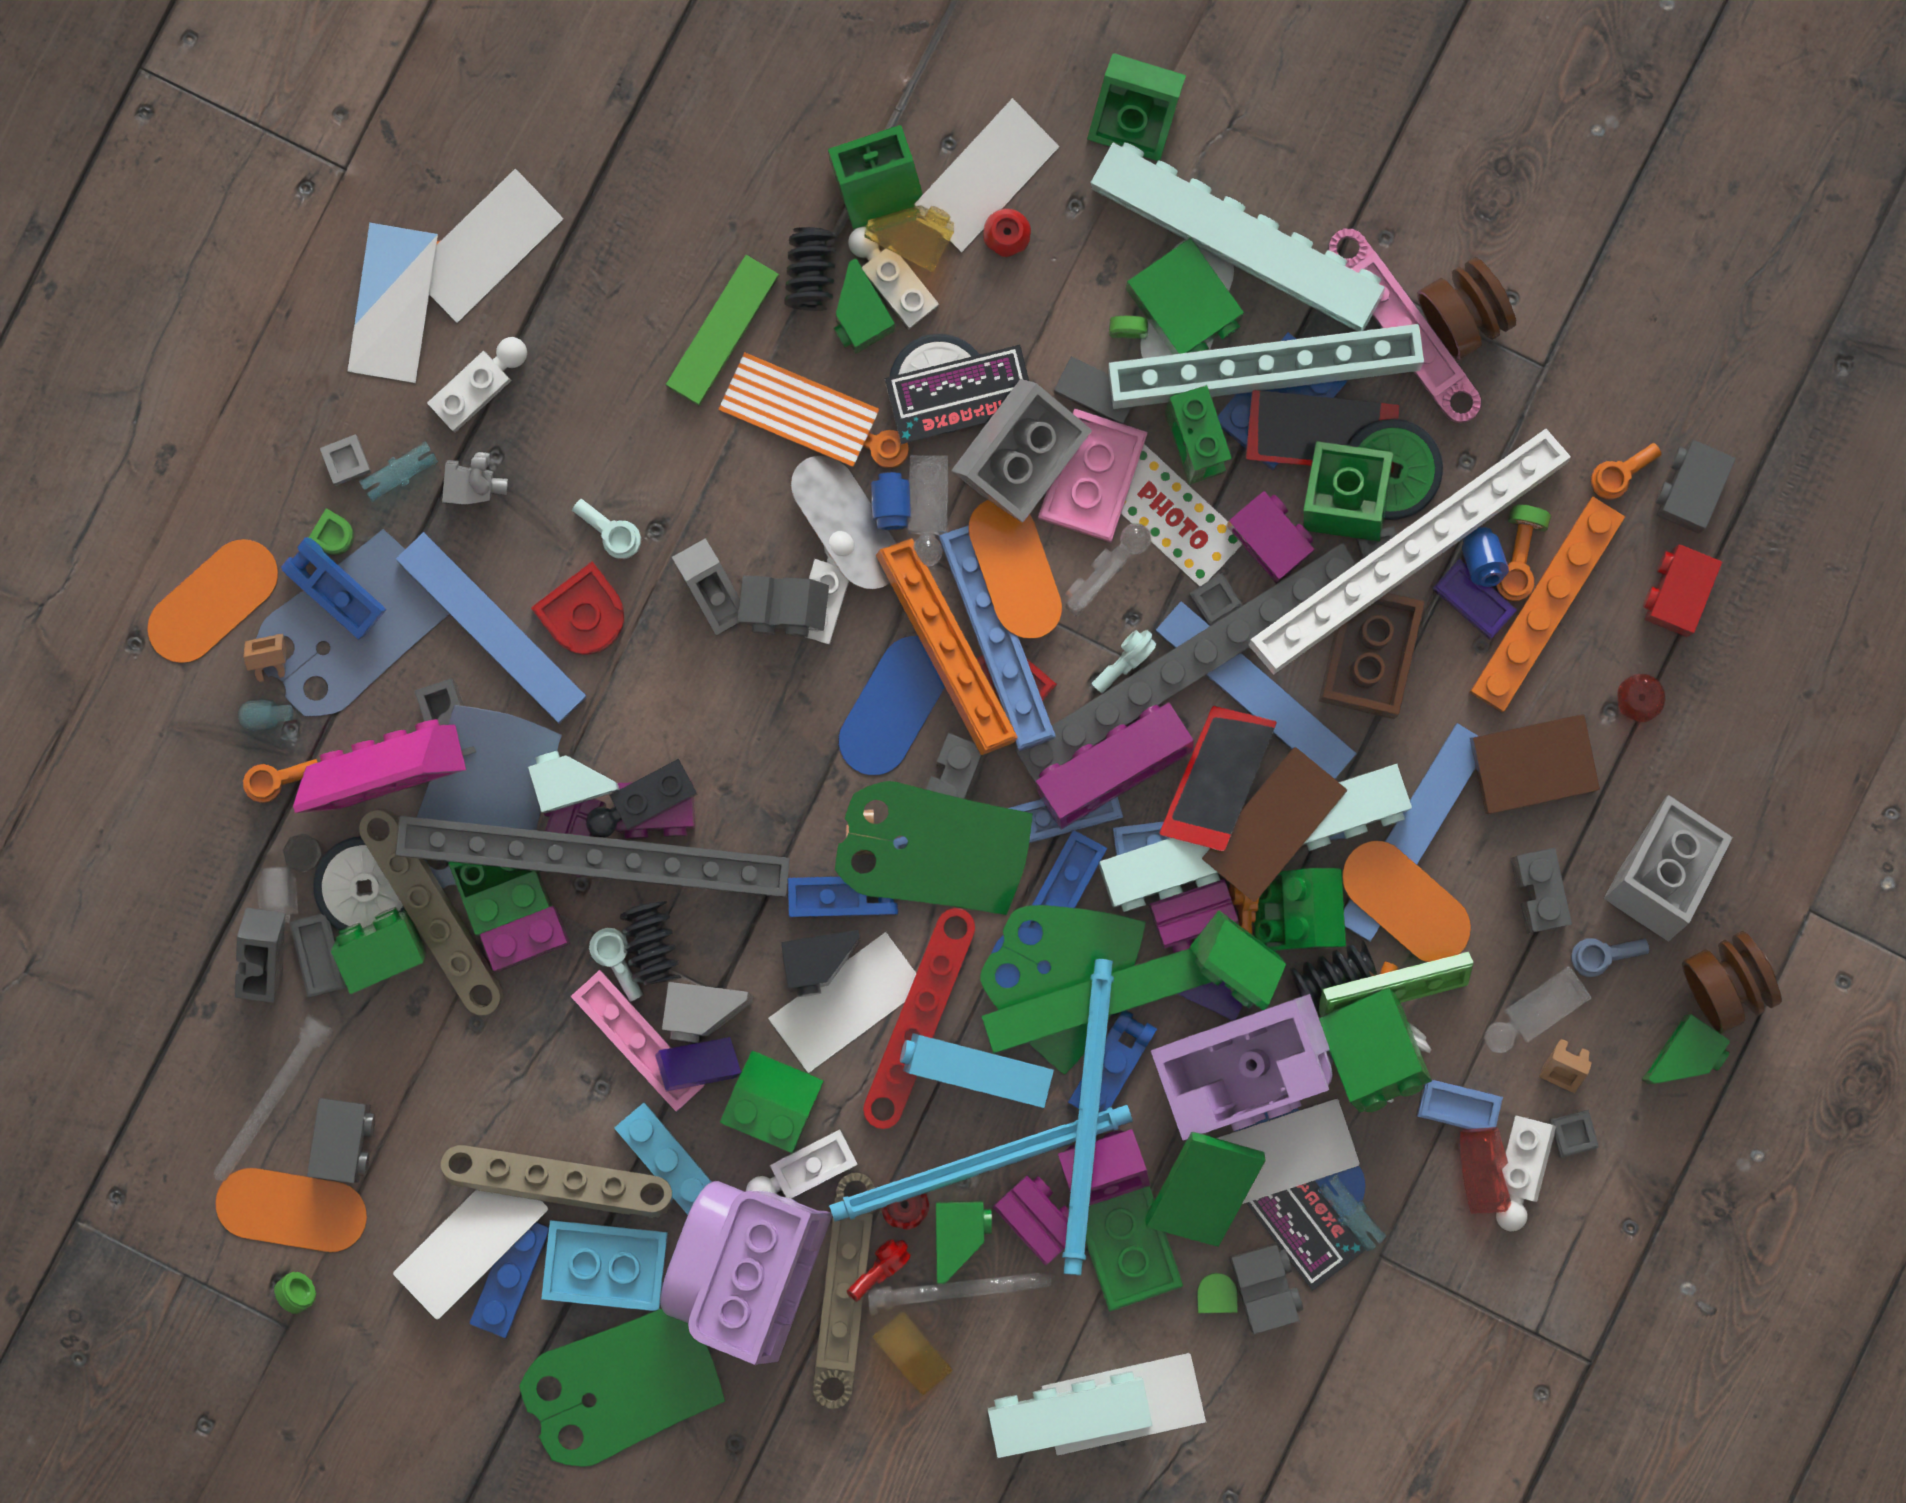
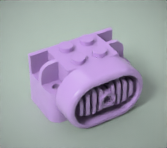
M1310 994L1151 1050L1182 1140L1188 1139L1191 1132L1203 1134L1231 1124L1233 1131L1242 1129L1265 1119L1264 1112H1267L1269 1119L1288 1113L1302 1106L1300 1100L1328 1091V1085L1333 1075L1331 1068L1333 1058Z
M719 1181L710 1182L700 1192L690 1209L667 1269L660 1299L663 1312L688 1323L691 1335L702 1344L754 1365L778 1362L832 1218V1213L817 1211L799 1204L793 1199L784 1198L771 1192H745Z

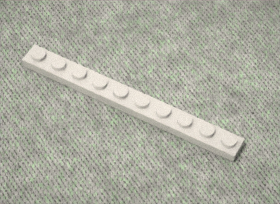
M1544 429L1253 637L1249 643L1250 648L1274 675L1565 466L1571 456L1550 432Z

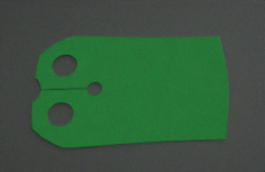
M884 781L859 790L851 798L845 815V820L849 826V833L846 839L838 844L835 871L846 884L862 895L932 903L1007 915L1025 868L1033 813L971 801L900 782ZM873 800H880L888 807L887 818L878 824L868 822L863 814L865 806ZM904 836L907 838L908 844L904 849L895 848L893 841L896 837ZM860 850L871 851L876 857V865L868 873L856 872L851 865L853 855Z
M662 1308L617 1327L541 1354L528 1368L519 1385L527 1412L534 1414L541 1421V1434L539 1438L552 1461L581 1467L595 1465L674 1424L725 1402L716 1368L707 1345L693 1338L689 1331L688 1323L665 1314ZM546 1376L558 1379L562 1387L559 1397L552 1401L540 1398L536 1390L539 1380ZM586 1393L595 1395L597 1401L593 1407L588 1408L583 1405L582 1397ZM575 1425L581 1429L584 1436L581 1446L570 1450L560 1444L558 1436L563 1427Z

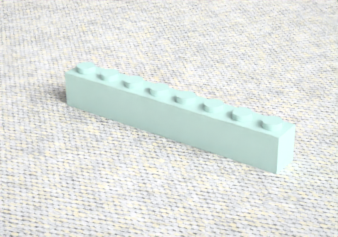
M1114 142L1112 143L1091 181L1094 191L1186 240L1191 238L1195 245L1346 326L1358 332L1364 331L1385 291V287L1379 284L1381 278L1365 269H1361L1358 273L1346 267L1347 260L1334 252L1327 250L1324 255L1312 249L1313 242L1295 232H1293L1291 237L1277 230L1280 225L1274 220L1259 214L1257 219L1244 212L1246 207L1240 202L1227 196L1222 201L1211 195L1212 189L1203 182L1194 178L1187 182L1177 177L1178 171L1174 167L1160 160L1157 161L1156 165L1142 158L1144 152L1129 143L1124 142L1122 147Z
M1419 324L1111 362L1108 367L1112 406L1113 409L1167 403L1171 396L1205 385L1208 386L1211 397L1247 393L1253 390L1263 391L1420 371L1424 358Z
M1394 764L1339 782L1347 789V792L1303 845L1307 844L1308 850L1311 851L1331 844L1329 837L1344 832L1345 838L1348 839L1368 832L1367 824L1381 820L1384 827L1405 820L1403 812L1410 810L1412 806L1398 765ZM1169 838L1100 861L1099 868L1112 907L1122 906L1123 912L1146 905L1145 897L1159 893L1162 900L1183 893L1181 885L1196 881L1197 887L1220 881L1218 872L1202 860L1210 848Z

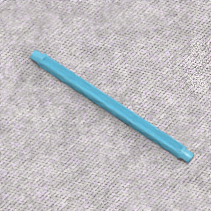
M1095 959L1094 974H1091L1090 977L1092 987L1065 1252L1062 1253V1258H1065L1063 1274L1081 1276L1083 1260H1086L1084 1252L1111 983L1114 982V977L1111 976L1113 961L1106 959Z
M1125 1105L1116 1109L1109 1107L1105 1111L1099 1112L1096 1135L1110 1130H1118V1126L1132 1122L1128 1106ZM1078 1120L851 1197H843V1201L829 1205L834 1222L848 1217L852 1220L856 1216L889 1204L900 1202L981 1173L1069 1145L1076 1141Z

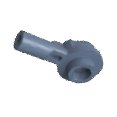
M1584 939L1573 947L1571 963L1580 975L1596 977L1603 974L1612 961L1649 954V945L1646 939L1611 946L1597 939Z

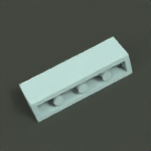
M1133 1371L1111 1375V1383L1095 1386V1381L1092 1379L1071 1384L1072 1391L1057 1394L1056 1387L1034 1391V1399L1018 1402L1017 1395L994 1400L995 1407L988 1408L997 1457L1001 1458L1153 1426L1143 1378H1134Z

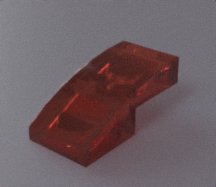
M1498 1127L1463 1129L1460 1132L1461 1164L1471 1214L1506 1212L1512 1204L1502 1169L1508 1164Z

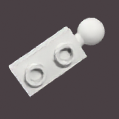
M859 227L852 231L848 239L851 252L858 257L869 260L862 267L871 284L908 330L939 306L936 299L891 244L881 252L878 248L879 239L874 230L869 227Z
M515 337L503 339L497 346V356L493 360L485 351H482L427 402L453 432L456 433L512 381L503 371L507 367H519L526 360L527 348L520 339Z
M838 531L830 537V548L835 554L848 556L853 552L854 540L848 533ZM824 546L825 553L828 556L827 562L815 559L809 579L829 585L824 631L809 630V635L806 638L830 645L849 580L841 573Z
M1515 1115L1496 1190L1497 1192L1509 1195L1508 1200L1503 1202L1496 1211L1497 1222L1504 1230H1520L1527 1221V1211L1523 1205L1524 1199L1534 1202L1538 1200L1556 1130L1554 1125Z
M839 1129L771 1164L770 1167L775 1176L772 1178L765 1176L753 1178L748 1183L746 1191H766L777 1194V1192L782 1190L786 1198L791 1199L857 1165V1162Z

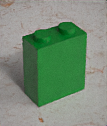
M1191 238L1127 281L1126 290L1172 355L1209 350L1207 343L1217 336L1224 340L1241 327L1238 322L1243 317V310Z
M1389 987L1319 1018L1348 1099L1360 1113L1363 1111L1374 1112L1380 1110L1387 1105L1388 1100L1400 1095L1403 1097L1414 1095L1423 1089V1085L1432 1082L1401 1002Z

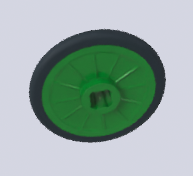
M1401 419L1380 420L1362 429L1348 445L1393 452L1392 462L1400 464L1401 468H1399L1397 477L1393 478L1390 476L1384 519L1397 520L1410 517L1424 509L1435 497L1443 475L1442 457L1434 439L1420 426Z

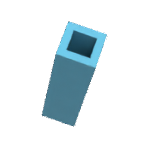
M914 1033L912 1034L911 1041L905 1040L900 1055V1063L905 1064L903 1071L909 1074L1042 1108L1045 1107L1054 1072L1053 1069Z

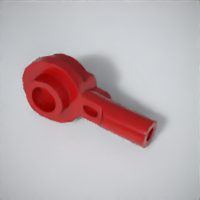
M890 1239L882 1244L875 1252L877 1258L874 1261V1266L866 1274H862L846 1291L848 1296L855 1302H858L876 1282L880 1284L887 1277L894 1275L895 1272L901 1269L911 1257V1254L907 1251V1243L904 1240L895 1242L893 1239Z

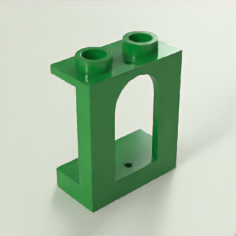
M1205 385L1171 396L1165 410V415L1188 484L1190 485L1226 473L1224 462L1232 460L1208 386Z

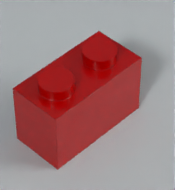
M1680 544L1673 548L1671 553L1665 551L1657 569V572L1662 574L1658 587L1651 586L1643 604V608L1648 610L1644 620L1685 637L1694 634L1722 561Z

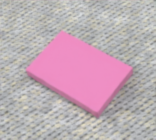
M1074 408L1073 414L1086 424L1092 432L1047 490L1038 519L1111 543L1148 432Z

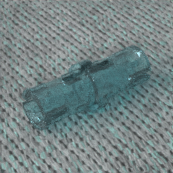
M426 441L397 460L395 457L389 459V465L359 481L364 490L375 483L380 484L375 489L366 493L371 502L376 501L375 499L399 484H402L404 487L410 483L409 478L438 463L434 453L421 461L418 460V457L431 450Z
M1339 1176L1331 1177L1328 1181L1337 1191V1194L1335 1195L1325 1183L1319 1187L1318 1192L1322 1194L1338 1213L1339 1217L1337 1220L1341 1225H1347L1364 1246V1249L1367 1252L1374 1249L1376 1245L1368 1237L1367 1232H1370L1379 1244L1386 1238V1234L1380 1230L1364 1211L1366 1209L1365 1204L1361 1200H1355L1341 1182Z

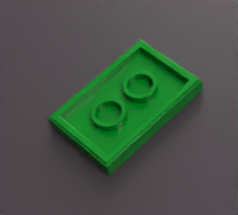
M1191 1132L1145 1218L1146 1227L1219 1247L1266 1161L1265 1153L1260 1150Z
M1150 1186L1089 1206L1086 1245L1109 1312L1183 1287L1166 1233L1146 1227L1145 1218L1154 1203Z

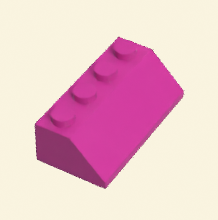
M438 719L416 724V731L407 734L406 730L384 734V742L375 744L374 740H368L351 745L352 752L343 754V750H337L320 755L321 762L306 766L293 804L294 812L306 813L340 810L465 771L466 767L455 724L439 725Z

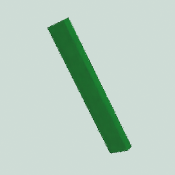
M1191 948L1112 973L1111 976L1114 977V982L1111 983L1108 1016L1211 983L1212 981L1201 973L1202 969L1194 962L1197 957ZM1092 980L981 1016L993 1054L1088 1023Z

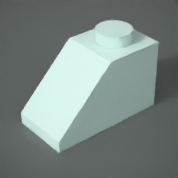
M558 751L535 757L537 764L528 767L541 812L543 813L552 812L620 790L618 783L566 755L559 757Z

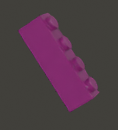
M1170 703L1162 707L1158 705L1149 707L1139 715L1138 718L1140 720L1128 727L1125 724L1115 727L1105 736L1106 740L1094 747L1092 744L1081 747L1072 755V760L1061 766L1058 763L1053 764L1039 774L1040 778L1036 780L1037 793L1061 830L1193 752L1194 740Z

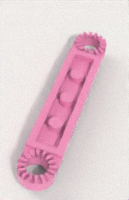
M1352 228L1343 229L1335 233L1330 240L1329 251L1339 255L1337 244L1345 238L1355 240L1359 246V252L1352 259H1346L1347 263L1345 266L1358 273L1361 269H1365L1381 278L1379 284L1385 287V291L1372 315L1381 328L1419 324L1424 363L1420 371H1414L1415 375L1448 419L1457 423H1465L1472 420L1480 410L1481 398L1461 367L1365 237L1359 231ZM1459 392L1468 394L1473 403L1470 411L1462 414L1456 413L1450 406L1451 397Z

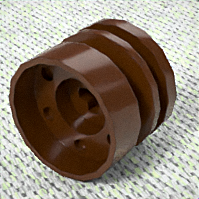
M1477 257L1465 263V270L1458 267L1452 271L1455 289L1446 280L1439 278L1417 292L1421 310L1428 324L1456 360H1460L1482 346L1478 328L1486 337L1493 340L1500 336V329L1507 332L1516 326V317L1505 289L1486 264Z
M1744 931L1733 935V945L1727 940H1723L1718 944L1721 962L1707 949L1682 962L1686 981L1697 1004L1708 1022L1720 1034L1744 1023L1745 1014L1742 1003L1758 1016L1765 1011L1764 1003L1772 1009L1782 1002L1781 992L1771 964L1754 940Z

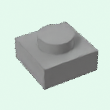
M356 434L320 448L335 486L371 473Z

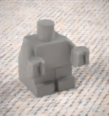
M477 452L472 458L471 467L469 468L459 466V461L448 460L445 464L442 502L466 505L490 501L492 493L507 495L508 479L493 478L494 472L486 470L490 462V453Z

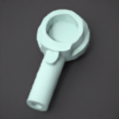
M580 499L575 504L572 511L602 534L603 545L609 555L617 559H627L638 552L641 546V535L634 524L628 521H610L583 499Z
M1137 630L1132 632L1121 645V648L1124 650L1121 657L1113 665L1108 666L1092 682V685L1103 694L1122 673L1126 675L1132 668L1134 669L1142 663L1156 646V643L1151 639L1152 634L1148 630L1141 633Z
M615 928L601 929L593 935L590 941L589 950L591 957L600 965L611 967L629 1002L642 996L643 993L637 982H632L631 976L633 974L624 960L628 952L625 948V945L628 944L627 939L622 932Z

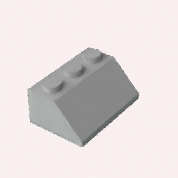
M1020 379L951 471L980 495L1020 522H1024L1092 430L1037 383Z
M668 982L662 1030L671 1032L670 1039L698 1043L699 1035L710 1036L750 1005L753 995L744 991Z

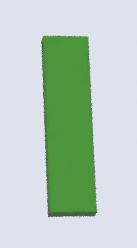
M745 255L666 383L668 388L696 405H701L778 280L779 274L750 256Z
M1469 952L1325 988L1322 990L1320 1000V1016H1326L1388 987L1402 1003L1468 986L1473 960Z

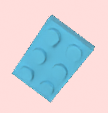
M550 1220L541 1299L650 1311L659 1310L668 1232Z

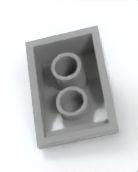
M1668 795L1618 870L1604 900L1669 942L1690 923L1733 837Z

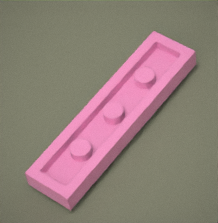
M601 970L595 973L571 996L676 1112L705 1086L703 1084L666 1092L655 1055L659 1050L670 1049V1045Z

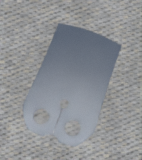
M384 529L338 564L387 609L363 638L358 640L304 590L266 617L260 627L256 639L283 633L284 636L289 637L294 643V653L285 663L284 677L279 678L278 671L274 666L264 667L263 669L268 677L273 676L283 682L286 689L285 697L304 716L334 714L345 709L397 659L449 615L397 562L396 558L405 548ZM321 641H326L330 644V652L326 655L317 653L316 646ZM312 676L322 677L328 684L327 695L318 701L307 698L303 689L307 679Z
M454 705L449 725L455 724L461 750L474 746L476 752L463 757L466 767L465 771L429 782L417 818L536 830L541 808L528 767L537 764L535 757L557 751L562 735L510 714ZM428 864L442 888L448 885H456L449 866L442 870H436Z

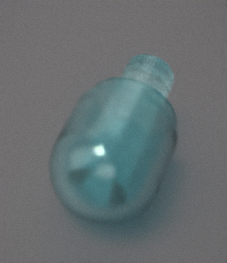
M269 699L249 700L239 708L238 720L245 729L250 731L270 730L277 726L278 721L293 720L292 705L277 706L274 700L269 701Z

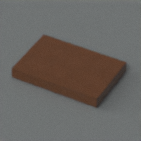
M1584 714L1470 738L1485 814L1600 790Z

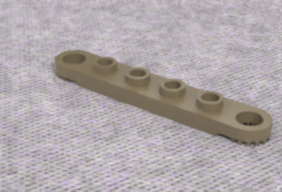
M377 808L370 811L360 822L359 832L362 840L465 1007L476 1015L492 1013L502 1002L503 988L491 971L489 963L425 859L395 856L398 816L393 811L387 810V808ZM381 818L388 823L390 832L387 838H378L371 832L372 829L370 827L373 819ZM476 985H484L490 989L492 993L490 1004L481 1005L473 998V989Z
M457 1145L448 1149L441 1159L443 1176L450 1185L475 1188L478 1191L620 1214H636L648 1216L649 1218L656 1216L658 1218L662 1214L665 1215L673 1203L672 1190L669 1183L665 1179L653 1175L466 1145ZM462 1157V1159L470 1160L472 1166L466 1173L456 1174L450 1170V1165L452 1166V1162H455L456 1159L459 1160ZM653 1188V1190H656L657 1188L658 1191L661 1190L664 1197L658 1204L649 1205L643 1202V1193H646L647 1189L651 1190Z
M857 1172L847 1174L837 1185L835 1203L844 1200V1190L848 1183L860 1181L866 1186L867 1191L875 1188L874 1183L865 1174ZM873 1211L856 1216L852 1220L848 1217L834 1222L833 1219L813 1384L815 1399L820 1405L829 1409L842 1407L849 1401L852 1395L863 1297L858 1302H855L848 1296L846 1291L862 1274H866ZM834 1377L842 1381L844 1393L839 1399L830 1400L823 1395L821 1386L828 1378Z

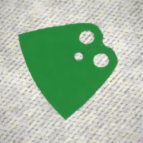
M1049 905L1020 907L1013 911L1003 928L1004 943L1000 950L992 953L987 958L980 973V981L993 1004L998 1010L1090 981L1091 974H1094L1095 959L1113 961L1112 973L1133 967L1139 953L1146 922L1111 913ZM1028 920L1038 922L1043 931L1042 938L1034 945L1024 944L1018 937L1020 925ZM1045 960L1050 963L1051 970L1048 973L1041 974L1038 971L1037 966L1040 961ZM1006 963L1015 965L1020 972L1019 982L1011 988L1001 987L995 980L996 970L999 966ZM1088 1023L1028 1043L1065 1075L1085 1054Z

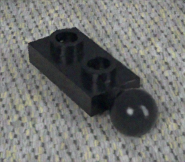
M677 759L610 794L609 796L615 807L611 809L597 807L591 810L586 818V827L591 835L606 838L614 833L617 823L623 820L627 830L630 831L698 794L683 765Z

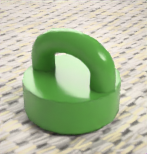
M300 1272L287 1274L274 1286L275 1297L279 1305L292 1314L301 1313L315 1301L316 1291L312 1281Z

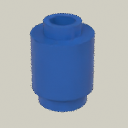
M901 473L879 474L878 480L871 482L873 520L877 521V529L899 530L908 528V519L911 518L909 480L902 479Z
M1480 527L1463 538L1462 552L1472 582L1485 587L1499 584L1509 572L1499 537L1493 534L1491 529Z

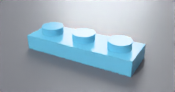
M644 1102L614 1128L653 1175L661 1177L669 1183L673 1198L688 1215L700 1192L712 1181Z

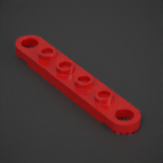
M949 909L939 917L863 1107L864 1116L876 1128H890L900 1120L917 1075L903 1071L905 1064L900 1063L903 1044L905 1040L911 1041L913 1033L933 1038L974 936V920L963 909ZM951 917H960L967 924V932L960 939H951L944 931L945 923ZM882 1097L891 1100L895 1108L893 1116L885 1121L876 1119L871 1110L874 1101Z

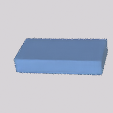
M1432 1080V1082L1423 1086L1417 1117L1494 1135L1503 1097Z

